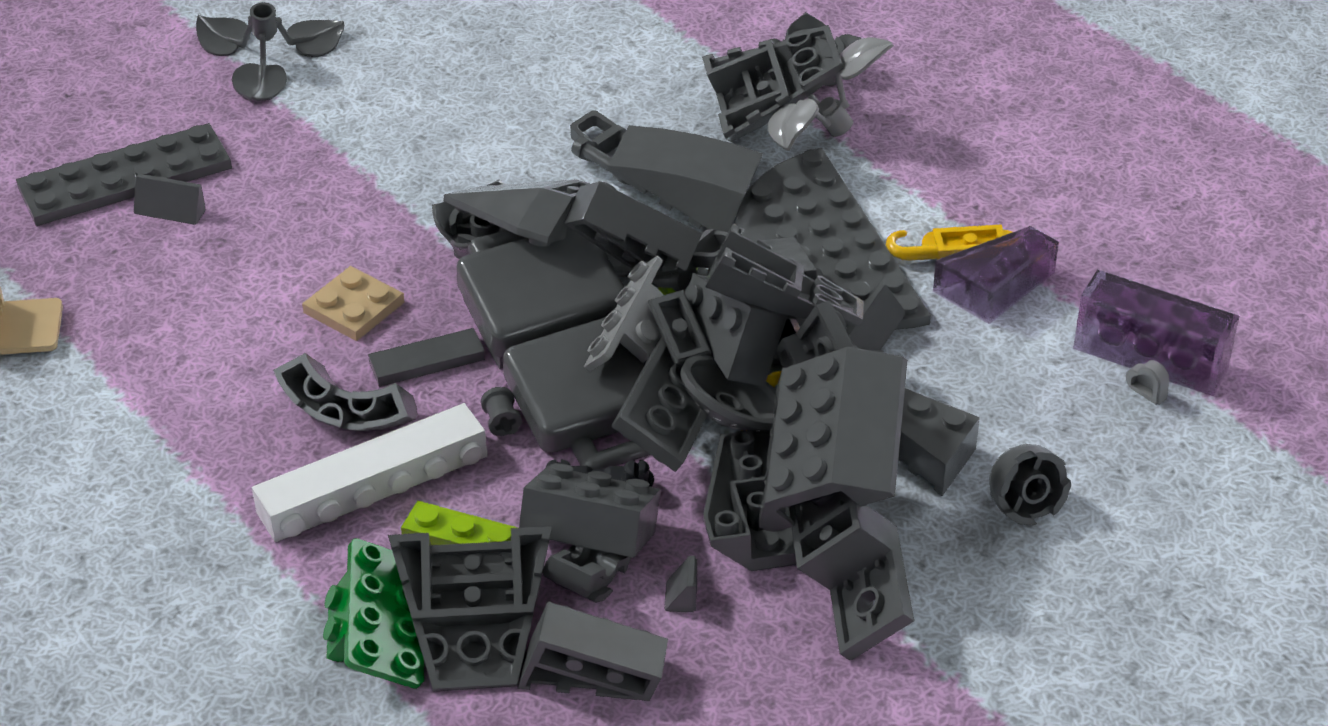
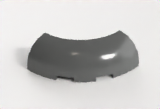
M306 353L273 370L282 389L297 406L315 419L334 427L356 431H379L406 424L415 420L418 416L413 395L396 383L373 391H345L332 381L323 364Z

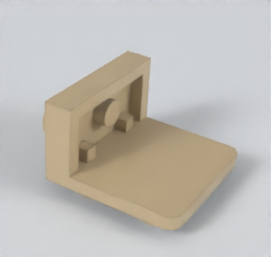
M0 287V355L55 350L58 345L63 311L61 299L45 298L4 301Z

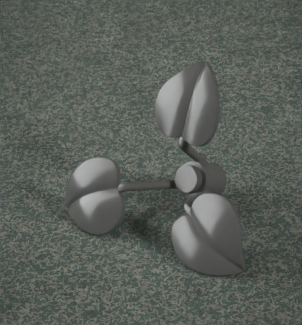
M266 2L257 3L250 8L248 25L241 20L226 17L210 18L198 15L196 20L198 41L206 52L213 55L228 56L235 53L238 46L241 48L246 47L251 32L260 40V65L255 63L241 65L232 75V85L235 91L241 96L255 101L270 100L277 96L286 86L287 76L284 68L280 65H266V41L274 37L277 33V28L288 45H296V50L299 54L308 57H319L330 53L337 47L345 27L344 21L307 20L293 24L286 31L282 25V19L280 17L276 18L275 7Z

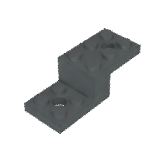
M842 491L789 506L790 518L795 522L792 527L797 569L830 590L840 655L848 660H853L914 622L896 525L869 506L860 507Z

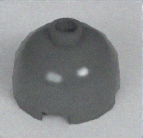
M1023 444L1009 448L998 457L992 466L989 476L990 495L1000 511L1011 520L1021 525H1036L1035 518L1049 513L1054 516L1067 501L1071 480L1067 478L1066 467L1064 466L1066 463L1056 454L1040 445Z

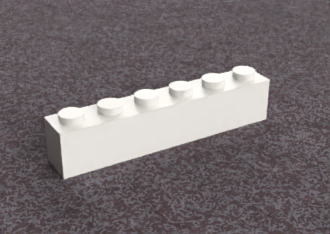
M460 404L252 486L256 513L274 542L288 537H295L302 531L325 522H332L339 516L359 508L369 507L376 501L396 493H403L413 486L431 479L440 478L445 473L465 465H472L480 459L487 457L485 430L466 404Z

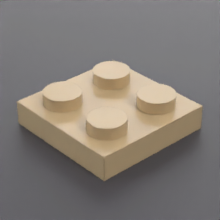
M349 266L303 302L302 307L304 314L358 341L405 303L403 292Z

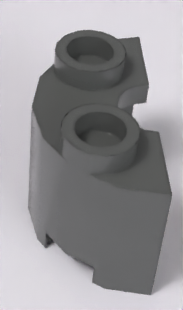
M572 545L568 550L564 549L548 558L543 568V576L595 603L602 602L613 592L607 586L613 581L618 571L625 574L631 557Z

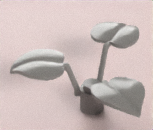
M867 37L859 39L845 48L840 54L844 68L835 75L840 100L827 97L820 102L811 94L808 99L799 100L796 104L789 103L782 106L773 114L768 122V132L774 142L783 149L790 151L796 138L810 125L814 118L822 122L833 137L845 134L852 127L853 120L845 110L850 104L845 97L842 79L849 80L861 74L894 46L892 42Z

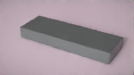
M470 328L370 353L368 357L377 384L381 387L484 361L485 351L475 329Z

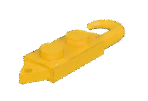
M1002 224L933 228L931 232L923 236L921 246L903 247L896 244V240L907 236V231L899 230L887 237L886 247L894 257L908 261L937 259V262L1007 258L1008 252L1026 244L1027 236L1005 230Z

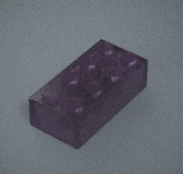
M1097 269L1081 294L1073 349L1128 368H1132L1136 364H1145L1149 360H1155L1165 367L1169 374L1170 382L1214 396L1229 368L1240 316Z

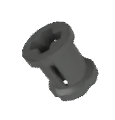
M495 387L486 391L480 402L483 411L489 415L488 427L490 432L495 436L516 433L522 424V418L520 413L514 410L515 400L512 391L506 387Z

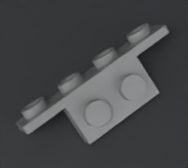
M659 256L654 257L647 263L640 261L630 271L628 275L631 279L629 284L615 298L617 303L615 310L609 313L601 324L604 328L602 334L591 343L587 350L590 356L584 367L589 372L608 361L614 354L619 342L642 363L648 360L662 336L648 304V300L664 296L651 284L663 262Z

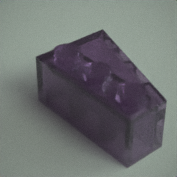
M1029 226L938 259L935 262L933 292L990 324L1055 273L1059 241Z

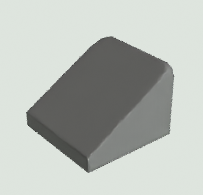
M689 556L667 580L665 611H696V556Z

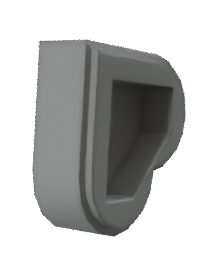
M1149 360L1145 364H1136L1127 371L1125 375L1126 382L1133 391L1155 405H1160L1167 399L1169 374L1162 364L1155 360Z

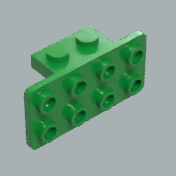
M354 538L348 545L347 572L337 585H332L329 588L325 597L324 606L328 609V621L323 632V639L327 641L326 659L336 662L344 661L345 665L350 669L417 689L424 682V659L391 549Z

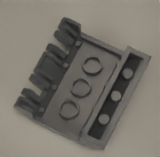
M844 347L782 369L776 389L773 411L774 421L770 434L771 438L764 480L765 488L761 502L759 526L762 529L775 532L793 527L795 522L785 515L787 507L839 491L845 493L860 507L895 497L907 359L899 355Z

